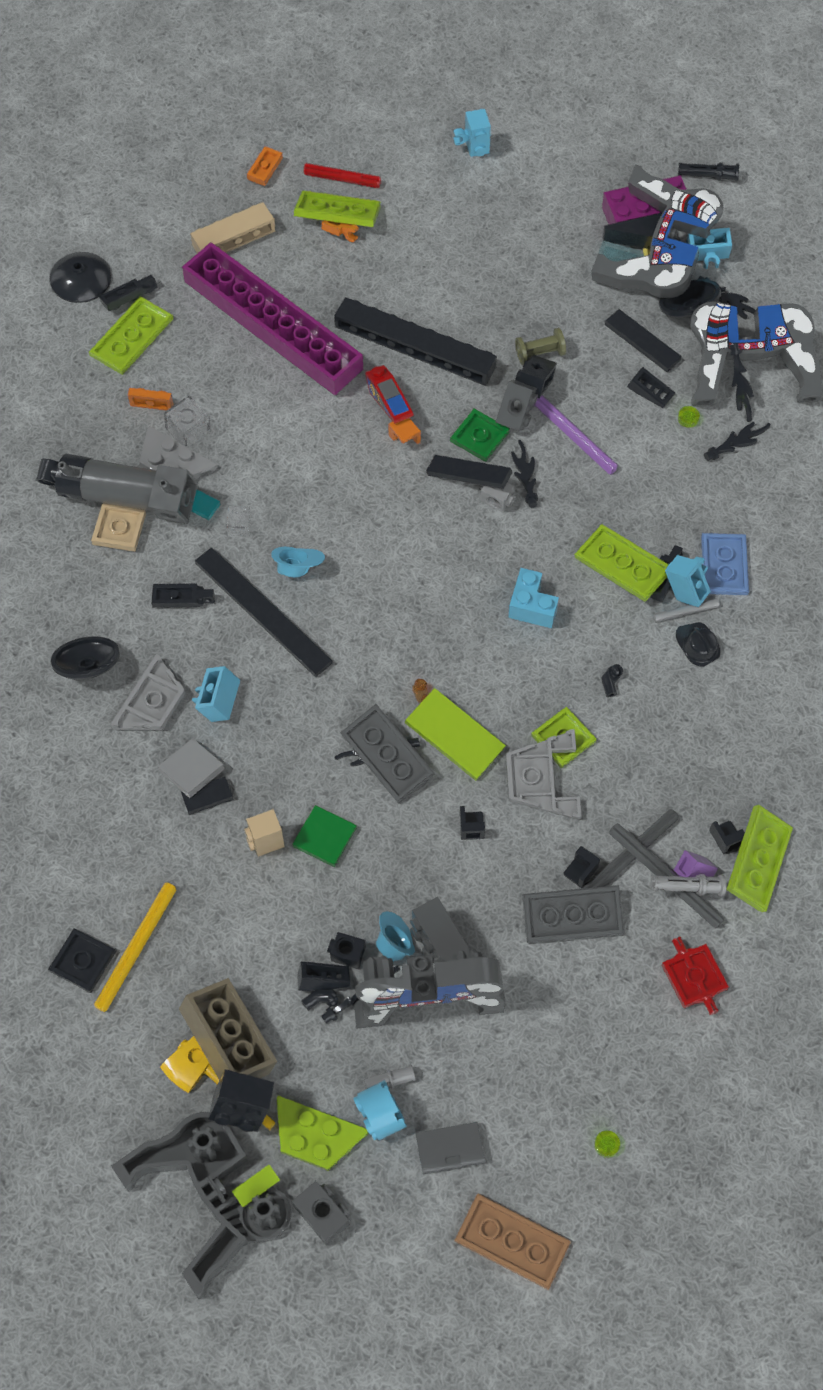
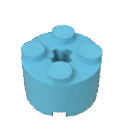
M385 1080L357 1093L358 1096L353 1098L359 1112H361L364 1118H368L364 1120V1124L374 1140L378 1139L379 1141L407 1127Z

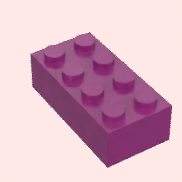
M681 175L663 179L678 189L687 190ZM629 187L606 191L603 194L602 210L608 225L662 213L631 194Z

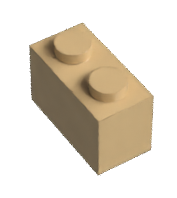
M274 809L246 819L248 828L244 829L247 837L246 840L250 851L255 850L258 857L284 847L282 829Z

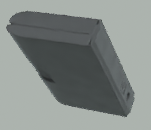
M478 1122L415 1133L423 1174L485 1163Z

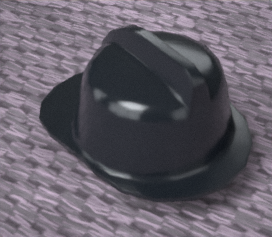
M696 622L677 628L676 640L692 664L705 667L720 657L721 650L717 637L705 624Z

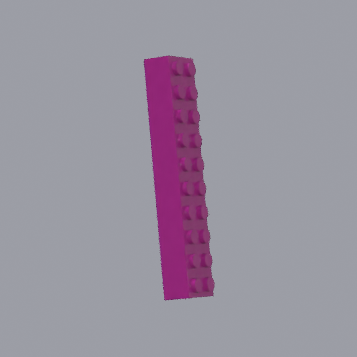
M212 242L182 266L184 282L333 395L339 393L364 370L363 354Z

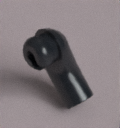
M619 664L610 666L602 675L601 680L606 697L617 695L615 683L623 674V668Z

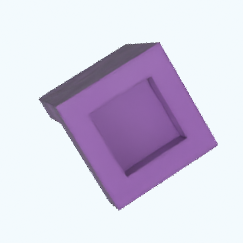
M686 850L674 868V871L680 877H696L699 874L714 877L718 870L706 857Z

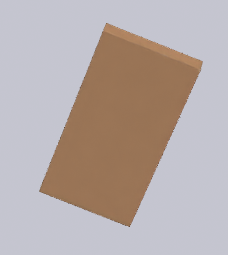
M478 1193L454 1242L546 1290H549L571 1243L570 1240Z

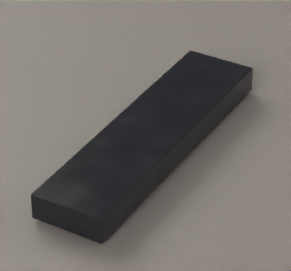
M620 309L605 320L606 327L668 373L681 361L682 356Z
M440 455L433 457L426 470L428 476L500 489L505 488L513 473L510 467Z

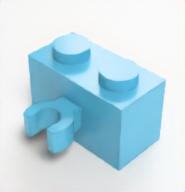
M480 109L465 112V130L458 128L453 131L455 145H461L466 142L470 157L489 154L491 126L486 110Z
M730 228L710 229V235L707 238L688 234L686 243L698 246V261H704L703 266L705 269H708V262L710 261L715 263V268H718L720 259L729 258L732 249Z
M677 555L668 565L665 572L676 600L699 607L711 591L704 575L708 567L702 565L705 561L704 558L697 556L693 560Z
M225 666L207 668L202 686L195 688L199 696L192 698V701L196 704L195 709L211 722L229 720L240 679Z

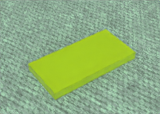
M303 190L294 208V216L374 227L381 202Z
M140 296L89 351V356L123 375L174 319L173 315Z
M603 524L597 528L574 554L577 560L644 602L648 600L667 578L665 570L669 564Z
M436 688L428 694L405 720V724L475 781L506 747L505 744Z
M761 805L753 806L726 890L756 910L767 912L793 827Z

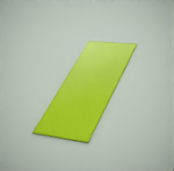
M268 1164L232 1192L241 1206L244 1207L253 1201V1197L261 1195L279 1182L280 1179L270 1164Z

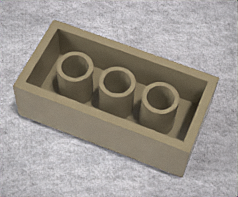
M229 978L185 996L179 1010L219 1080L225 1069L257 1078H263L270 1074L277 1060Z

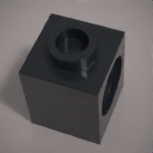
M337 932L336 938H331L327 950L330 953L331 961L359 970L366 949V940ZM348 946L352 948V951L349 954H342L340 949Z

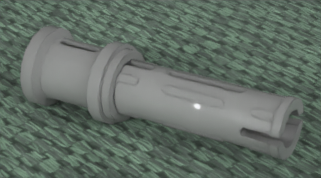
M699 874L696 877L653 875L651 878L652 891L695 892L700 896H704L705 893L724 896L726 893L727 884L724 875H718L717 877H707L705 874Z

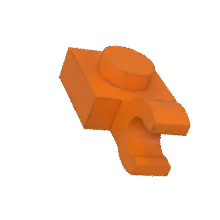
M325 220L322 222L321 229L332 235L340 236L343 234L350 242H355L358 239V236L353 234L359 230L357 225Z

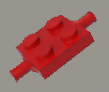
M681 936L673 939L672 943L678 953L674 958L662 962L661 966L683 1009L696 1003H704L709 1015L719 1012V1009L712 998L728 990L729 986L707 944L687 949Z

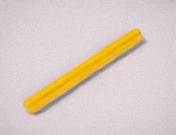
M168 882L164 883L95 1001L94 1006L102 1012L108 1010L176 892L174 885Z

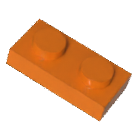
M265 146L248 171L247 180L266 186L283 159V153Z
M129 388L128 398L130 406L172 411L173 399L171 393L161 390L152 391L144 388Z

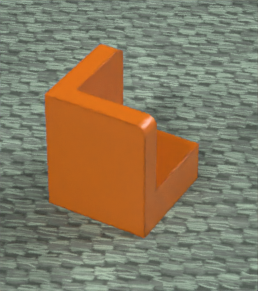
M410 418L395 424L393 421L388 424V435L393 441L399 439L402 443H406L413 439L416 444L421 442V431Z

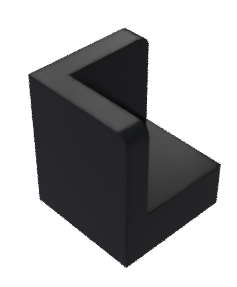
M460 806L461 840L485 839L483 812H465V806Z
M715 821L711 824L709 830L723 854L740 847L745 834L743 829L736 831L731 821L720 825Z
M580 846L575 852L574 860L564 871L563 875L580 888H583L599 868L601 859L583 846Z

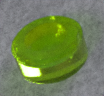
M685 406L680 409L678 413L680 425L692 428L699 422L700 413L695 407Z
M602 1131L596 1136L594 1148L600 1156L611 1158L619 1151L620 1139L612 1131Z

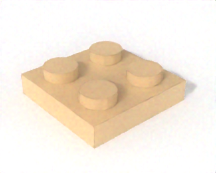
M102 503L91 540L92 545L135 552L146 517L145 510Z

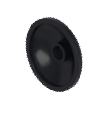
M89 252L71 253L58 260L51 269L50 285L54 293L65 301L73 303L89 302L100 297L108 289L111 282L110 267L102 257Z
M691 280L690 286L683 294L674 298H660L659 307L661 312L670 317L691 318L693 312L700 305L706 302H717L721 296V289L719 284L712 280Z
M91 636L78 638L63 644L55 650L51 657V666L58 675L68 679H91L109 671L117 663L120 651L114 641L105 637Z

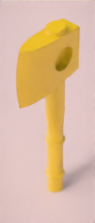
M194 1036L188 1041L186 1039L179 1044L178 1050L160 1066L165 1075L187 1093L196 1086L204 1074L217 1085L219 1082L217 1075ZM266 1115L262 1124L268 1130H271L276 1122Z

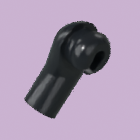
M333 989L315 990L302 999L301 1003L308 1011L319 1002H326L329 1007H333L338 1004L339 998L336 996L337 992Z

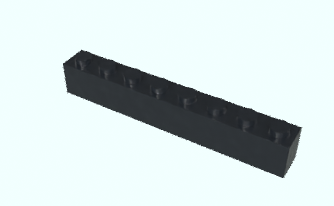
M345 297L334 315L335 328L481 385H487L496 369L497 355L489 351L478 349L471 344L460 342L451 336L442 335L432 329L419 326L412 321L398 318L394 314L380 311L376 307L362 304L357 300Z

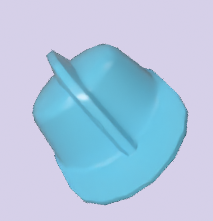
M278 547L271 553L273 560L277 562L278 573L288 577L304 576L308 573L310 567L317 566L325 560V555L315 549Z
M382 912L379 916L381 931L376 940L378 950L383 956L391 958L393 962L401 960L406 955H413L415 948L411 932L403 919L393 912Z

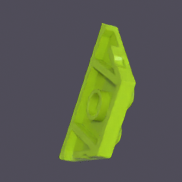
M277 1097L280 1151L282 1154L329 1171L369 1133L366 1128L284 1097Z

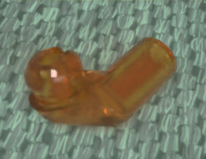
M424 679L415 680L412 687L415 698L419 703L429 694L426 688L427 682Z

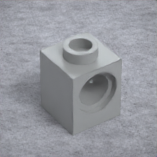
M508 482L504 489L483 486L480 501L503 513L506 507L510 508L515 501V486Z

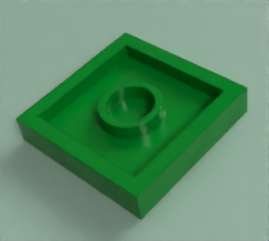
M474 408L450 437V442L486 462L509 434L510 428L496 423V420Z
M315 805L292 845L294 848L335 867L355 833L357 825Z

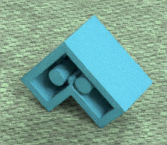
M520 568L509 605L508 618L552 628L559 597L539 593L542 581L541 572Z

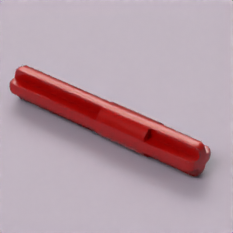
M305 163L303 169L304 174L374 188H379L381 185V177L311 163Z

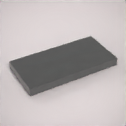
M377 704L340 732L398 804L435 775Z
M619 885L522 894L527 943L624 934Z

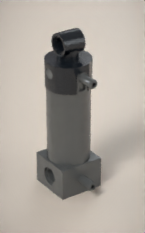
M67 453L61 457L59 462L42 458L36 481L41 484L55 486L58 496L150 511L159 519L185 524L189 523L198 482L187 469L158 465L157 470L94 460L93 458Z

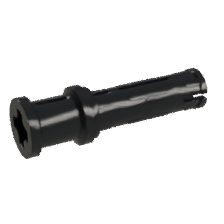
M722 162L717 163V165L679 163L678 176L713 177L718 181L732 179L738 182L740 163H736V165H723Z

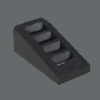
M644 367L639 370L627 386L631 391L661 408H664L675 394L672 389ZM655 388L659 389L656 394L653 392ZM663 392L667 395L663 399L659 397Z
M300 962L297 976L298 991L346 988L350 986L349 966Z

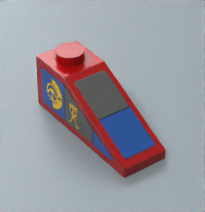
M385 365L374 367L372 370L365 372L369 393L394 424L414 416L394 376Z

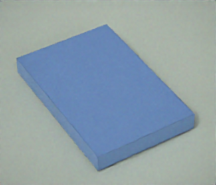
M702 533V558L705 559L702 565L708 567L704 575L711 591L709 594L748 595L746 534Z

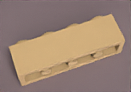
M264 202L190 233L192 246L198 253L212 242L226 253L275 232V221Z

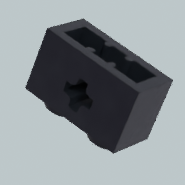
M533 355L529 361H525L522 370H518L515 380L537 388L535 394L540 399L553 381L557 363Z

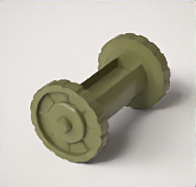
M559 327L554 329L553 336L524 342L521 337L515 338L516 353L521 365H524L525 361H528L527 358L533 355L556 350L560 356L566 354L564 335Z

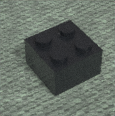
M225 1069L214 1091L208 1120L215 1121L219 1125L239 1127L246 1132H258L270 1108L274 1082Z

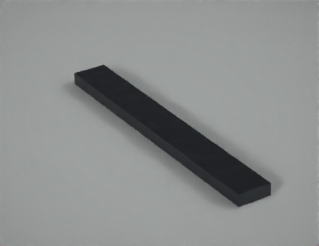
M212 547L195 560V564L313 676L317 677L332 664V659Z

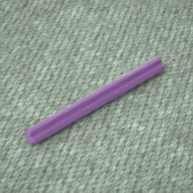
M543 395L540 399L537 398L535 406L608 474H613L617 470L618 465Z

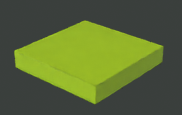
M567 707L531 733L535 741L540 743L547 740V738L559 736L568 730L575 729L576 752L552 753V759L561 768L597 740Z

